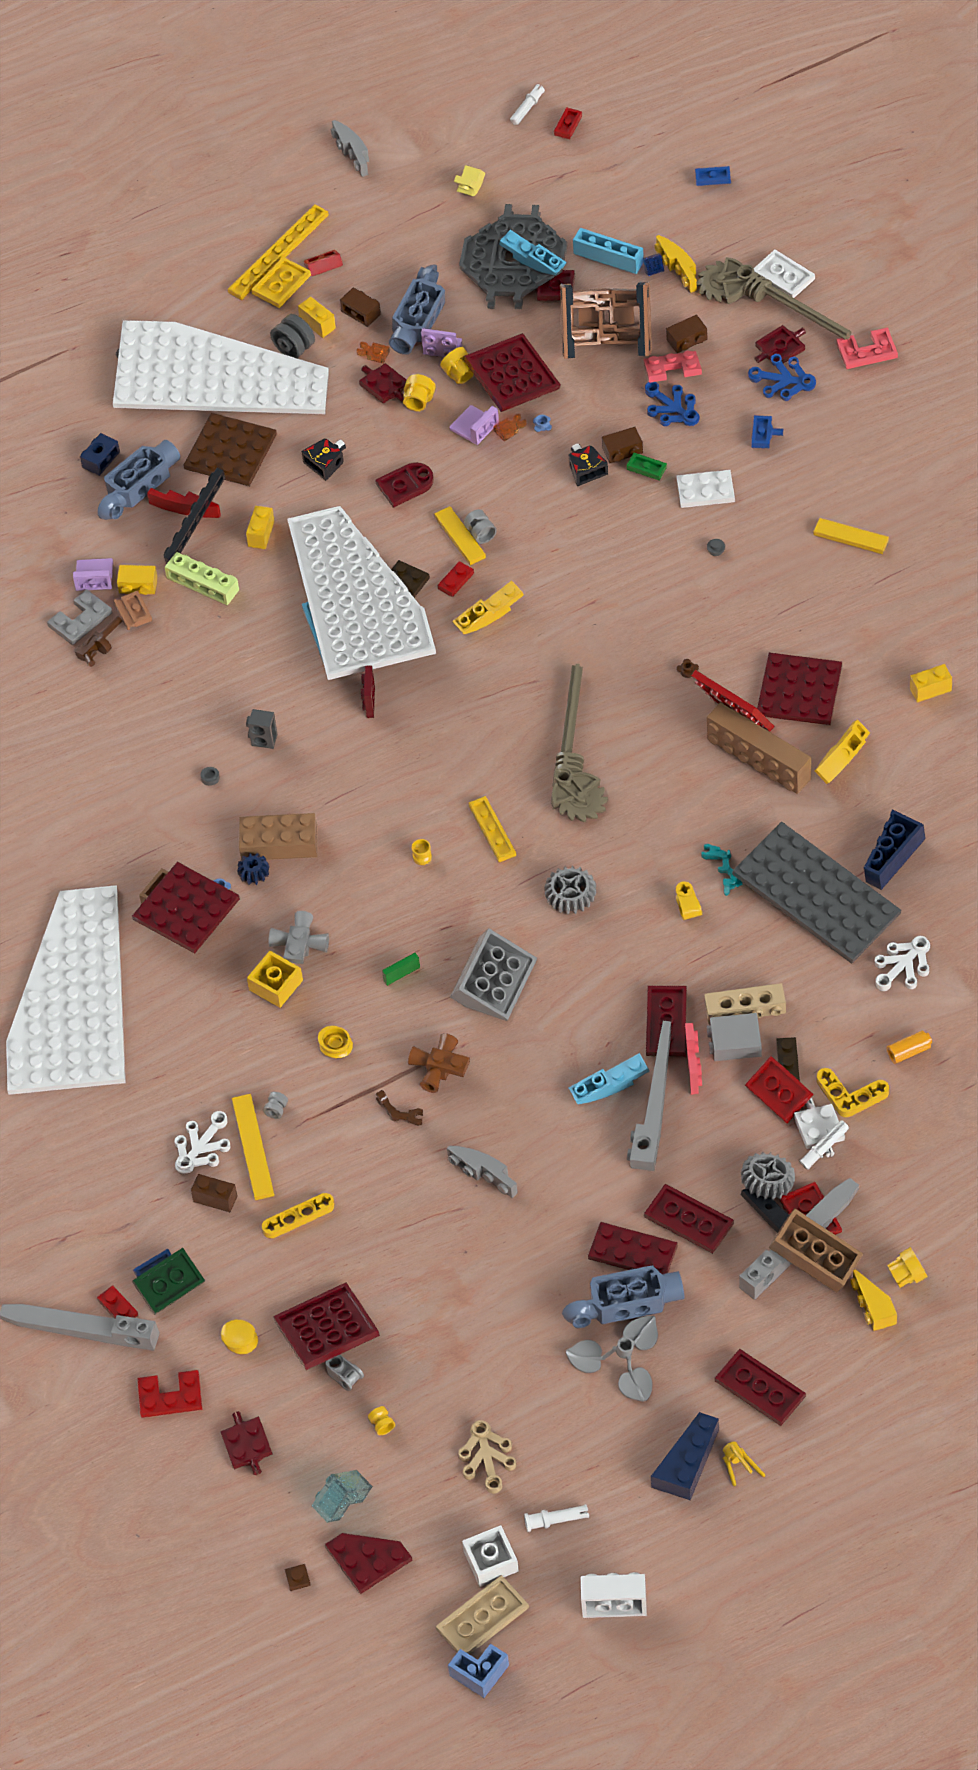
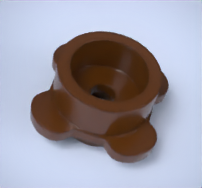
M684 659L683 663L677 666V672H680L685 678H691L693 672L699 669L698 664H693L690 659Z

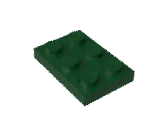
M181 1248L132 1280V1283L154 1315L205 1282V1279L184 1248Z

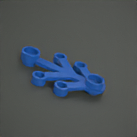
M779 354L771 356V363L777 367L781 374L765 372L759 367H752L748 371L749 380L754 383L762 379L779 381L773 386L764 387L763 394L766 398H771L774 393L789 384L796 385L791 389H783L780 392L781 399L784 401L790 400L793 395L801 390L811 391L816 386L815 377L803 371L797 357L789 358L788 364L799 377L790 374L782 363V358ZM775 358L780 359L778 362L773 361ZM792 361L797 362L795 365L791 364ZM757 371L758 374L753 375L752 372ZM810 380V383L806 384L804 381ZM767 390H771V391H772V392L769 393V394L765 393ZM784 393L789 394L787 397L783 396Z
M657 382L646 383V395L650 398L656 397L667 405L648 406V416L655 417L658 413L679 414L673 416L668 414L661 415L660 424L662 426H669L671 422H683L687 426H694L699 422L700 416L694 410V404L696 403L695 395L687 394L685 396V404L687 405V410L681 407V395L683 394L681 385H674L672 387L673 401L659 391V384Z

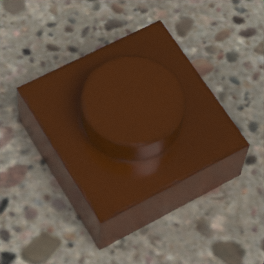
M305 1564L285 1569L290 1591L311 1586Z

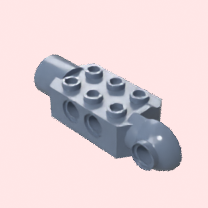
M435 264L429 265L426 268H420L417 279L412 280L392 317L393 334L389 340V345L400 354L411 353L416 342H422L421 330L432 329L445 304V289L436 284L439 272H437V265Z
M163 440L156 447L141 446L104 476L108 495L99 504V518L103 520L118 519L123 513V507H134L147 496V492L151 488H157L170 477L169 468L181 458L175 445L168 440Z
M653 1266L593 1277L590 1282L591 1300H578L568 1304L563 1309L562 1315L575 1328H583L590 1324L591 1319H597L601 1324H607L661 1313L665 1303L684 1299L682 1279L679 1271L661 1274Z

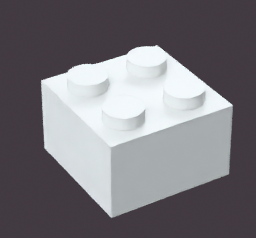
M501 1525L462 1541L464 1554L479 1587L493 1582L501 1575L506 1577L519 1572L517 1558Z

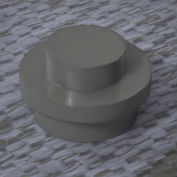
M712 539L707 544V550L711 555L719 556L725 550V543L720 539Z

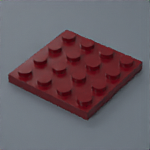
M523 333L465 355L463 359L500 412L556 391L561 386Z
M769 652L757 709L768 718L831 725L842 671V661Z
M176 862L134 912L132 919L195 954L240 900V896L189 867Z
M347 1282L273 1316L275 1323L305 1370L380 1336L377 1327Z

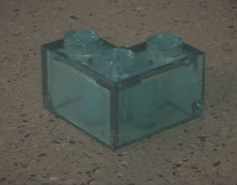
M357 1470L331 1474L326 1479L323 1489L316 1494L312 1507L327 1523L339 1521L351 1504L364 1501L373 1486Z

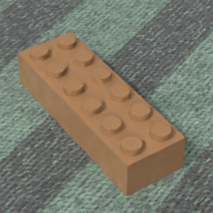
M721 702L707 716V739L712 744L723 748L728 754H733L741 762L751 765L756 771L764 773L771 780L779 782L787 790L797 794L811 780V757Z

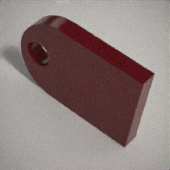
M415 462L398 468L376 479L375 482L394 508L427 492L432 487L434 478L429 466ZM421 473L428 474L425 477L419 476Z

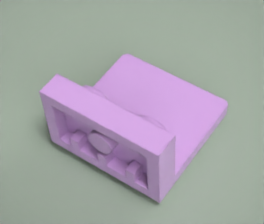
M431 329L421 330L423 354L445 357L452 350L462 346V338H457L456 333Z
M470 405L452 423L450 430L478 445L499 423L498 409L491 406L488 411L483 412Z
M113 559L77 560L76 572H73L76 591L112 589Z

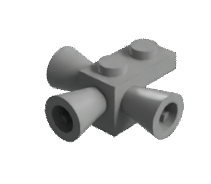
M297 911L295 913V926H290L289 933L274 928L270 929L269 947L286 945L283 958L291 963L303 964L310 948L327 953L329 933L310 935L309 927L314 918L313 915L306 911Z

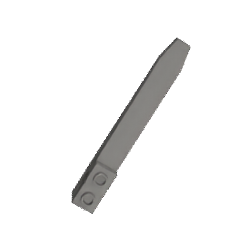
M663 1021L645 1123L644 1125L636 1124L635 1131H631L630 1142L633 1145L632 1149H628L627 1160L630 1161V1166L633 1169L655 1171L661 1137L670 1049L671 1022ZM642 1145L648 1146L646 1149L639 1148Z
M851 1178L847 1179L833 1188L806 1216L826 1229L833 1219L849 1205L859 1189V1184ZM766 1249L739 1276V1288L755 1300L792 1263L773 1250L768 1251Z
M4 1304L0 1310V1319L20 1327L152 1351L155 1350L160 1334L155 1321L117 1315L116 1319L25 1304Z

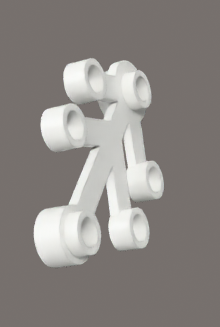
M917 936L911 943L897 944L891 942L887 945V953L891 956L878 955L875 957V966L877 968H884L886 964L897 963L888 974H880L876 977L877 989L880 991L889 990L891 981L904 968L906 969L907 977L905 979V986L908 989L916 988L917 979L914 976L912 960L917 955L919 960L918 974L922 977L929 974L926 953L930 950V942L926 937ZM899 951H909L906 955H897Z
M216 1111L212 1114V1124L200 1140L197 1134L199 1130L197 1122L189 1121L186 1124L192 1145V1150L188 1155L185 1148L187 1146L186 1137L179 1135L175 1138V1146L179 1152L175 1168L179 1173L188 1174L196 1166L208 1164L211 1167H215L219 1164L217 1154L211 1153L207 1157L196 1158L200 1153L215 1150L228 1152L231 1146L228 1139L208 1143L218 1129H222L227 1125V1116L224 1112Z

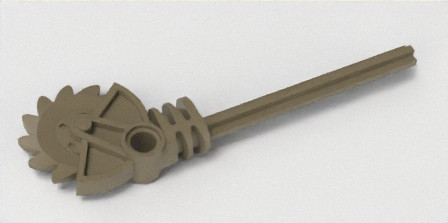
M726 257L725 264L721 261H716V265H706V270L698 274L701 277L696 282L697 286H701L699 294L706 293L708 300L714 297L716 301L721 302L722 298H725L727 303L730 304L740 299L743 295H749V298H754V301L760 302L768 295L844 340L850 338L852 333L850 330L772 286L771 280L755 272L751 265H743L736 259Z
M576 664V666L572 665L561 752L556 756L551 804L553 809L559 808L560 814L567 812V816L571 821L576 817L580 821L586 822V817L597 819L598 815L596 813H602L606 810L602 805L608 801V798L602 797L605 791L604 787L597 788L600 786V779L592 774L582 772L584 757L580 754L572 753L583 670L580 664Z

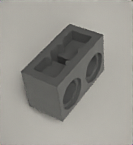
M252 709L251 715L246 720V727L249 728L248 738L251 739V745L274 749L278 735L274 712Z

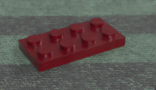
M648 986L646 1056L657 1055L663 1021L671 1022L669 1056H685L687 986Z
M664 1184L644 1212V1218L712 1254L734 1225L732 1218L667 1184Z
M600 1222L588 1254V1259L626 1270L653 1266L661 1274H666L669 1272L678 1242Z
M741 1349L734 1354L715 1377L716 1383L780 1426L806 1397L804 1391Z

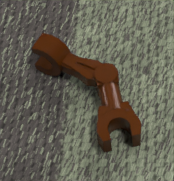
M383 1090L376 1093L377 1102L379 1105L384 1106L393 1121L408 1120V1123L417 1126L422 1125V1119L415 1117L417 1115L423 1116V1109L417 1108L409 1110V1112H400L390 1104Z

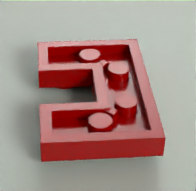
M199 1370L178 1372L180 1390L160 1393L158 1375L137 1378L141 1418L203 1410Z

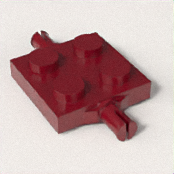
M781 325L755 342V347L762 352L755 356V361L760 363L764 359L771 360L773 354H779L784 364L789 358L800 354L805 350V344L799 340V337L806 334L805 329L802 327L793 332L784 325ZM775 358L773 361L778 362L780 359Z
M386 363L375 370L370 369L367 365L362 367L361 371L367 375L359 380L361 387L383 404L393 398H397L403 403L404 394H402L407 379Z
M237 1411L236 1416L234 1412L232 1417L235 1425L220 1431L234 1470L242 1466H251L253 1475H258L256 1469L261 1474L262 1471L258 1462L265 1457L273 1455L261 1420L258 1416L248 1421H243L241 1413Z

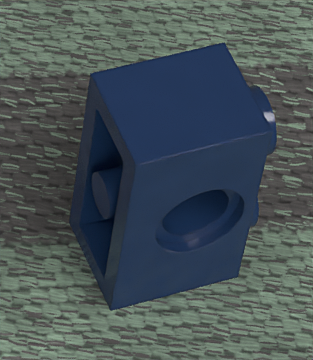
M100 433L92 440L89 447L81 453L82 468L100 476L120 453L118 441Z

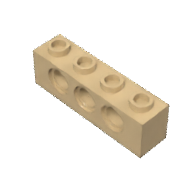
M782 983L704 994L708 1024H710V1018L757 1013V1017L761 1018L763 1016H778L786 1013V1001Z

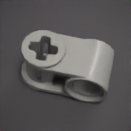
M341 1354L325 1361L327 1374L347 1391H351L352 1386L357 1380L364 1377L363 1372ZM333 1364H339L338 1367H331Z

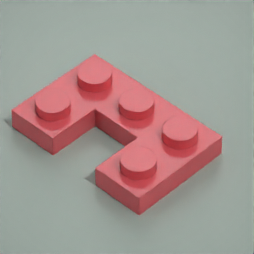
M888 327L871 331L874 345L858 348L854 335L850 336L848 340L843 338L837 339V346L846 370L898 358V352Z
M685 351L678 354L670 353L665 356H651L644 359L649 383L667 380L666 371L681 368L684 377L702 375L696 351Z
M685 1023L691 1095L699 1094L698 1086H702L700 1057L696 1058L695 1053H699L698 1030H694L693 1023Z

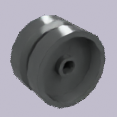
M288 314L270 332L271 339L276 348L282 354L297 359L315 342V335L311 327L295 314Z

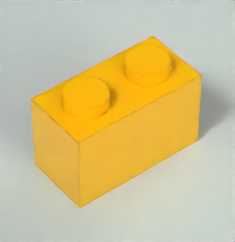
M311 296L298 305L299 317L308 323L311 329L322 338L336 329L334 314Z
M255 505L246 531L248 547L266 549L275 522L273 508Z
M119 565L117 578L119 593L130 594L138 591L139 594L144 595L155 594L158 578L156 566Z
M942 664L910 675V690L918 703L952 691V676L946 665Z

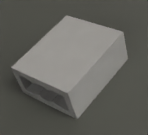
M757 1013L710 1018V1025L707 1026V1036L712 1038V1042H709L710 1054H714V1061L762 1057Z

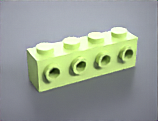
M176 552L165 566L167 579L225 605H228L239 591L238 580L233 575H227L219 569L209 567L203 562L191 559L185 554L182 555Z

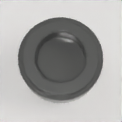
M206 767L201 771L200 776L203 784L212 786L218 783L220 776L219 771L215 767Z

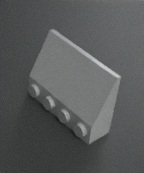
M488 928L479 937L450 998L467 1008L507 1021L537 958Z

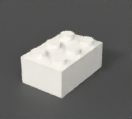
M632 1572L628 1575L609 1573L607 1575L587 1574L586 1576H581L583 1618L647 1616L645 1574Z

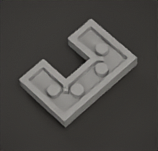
M87 589L74 599V605L84 612L74 620H71L60 611L47 621L48 627L72 645L113 613L111 607Z

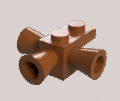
M441 1034L438 1049L432 1048L430 1054L415 1046L412 1047L408 1058V1065L426 1066L427 1074L420 1082L421 1088L431 1093L438 1092L440 1079L446 1081L449 1074L464 1077L470 1063V1057L452 1053L458 1044V1039L453 1035Z

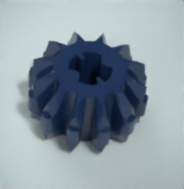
M249 853V857L243 856L242 861H238L237 872L242 882L247 881L248 885L254 882L257 885L258 881L264 882L265 877H269L270 867L264 856L260 857L258 853L252 856Z

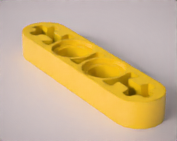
M322 1193L267 1218L262 1223L263 1235L267 1238H276L330 1213L335 1206L333 1196L328 1193ZM326 1201L329 1205L325 1206L322 1202ZM305 1208H311L313 1210V1212L310 1215L302 1214V1211ZM288 1216L295 1218L292 1223L284 1222V1219ZM268 1226H272L274 1230L271 1231L268 1229Z

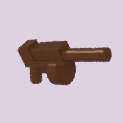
M117 616L102 632L96 631L82 646L79 645L75 649L77 658L87 662L90 667L94 666L95 661L93 657L97 654V650L102 654H107L112 649L106 637L123 622L122 619Z

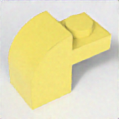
M465 165L462 176L456 175L454 180L459 185L457 192L475 196L481 188L485 172Z

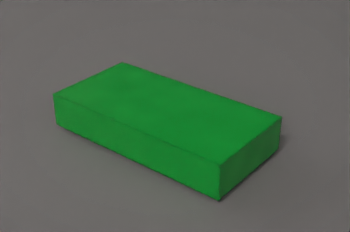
M413 953L383 969L382 973L385 984L388 986L419 969L418 955Z

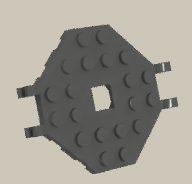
M505 204L504 214L498 217V221L485 225L479 229V233L464 239L459 263L460 269L487 294L488 309L495 308L496 296L514 297L515 309L522 310L523 297L563 272L562 268L556 275H551L534 270L519 261H506L505 256L508 250L499 245L500 240L509 230H512L533 245L537 246L540 244L565 261L567 241L563 237L560 238L553 228L542 221L539 205H532L531 215L514 214L512 204Z

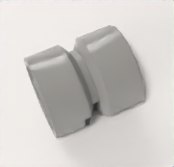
M483 510L472 511L464 520V525L480 544L489 542L496 535V527Z

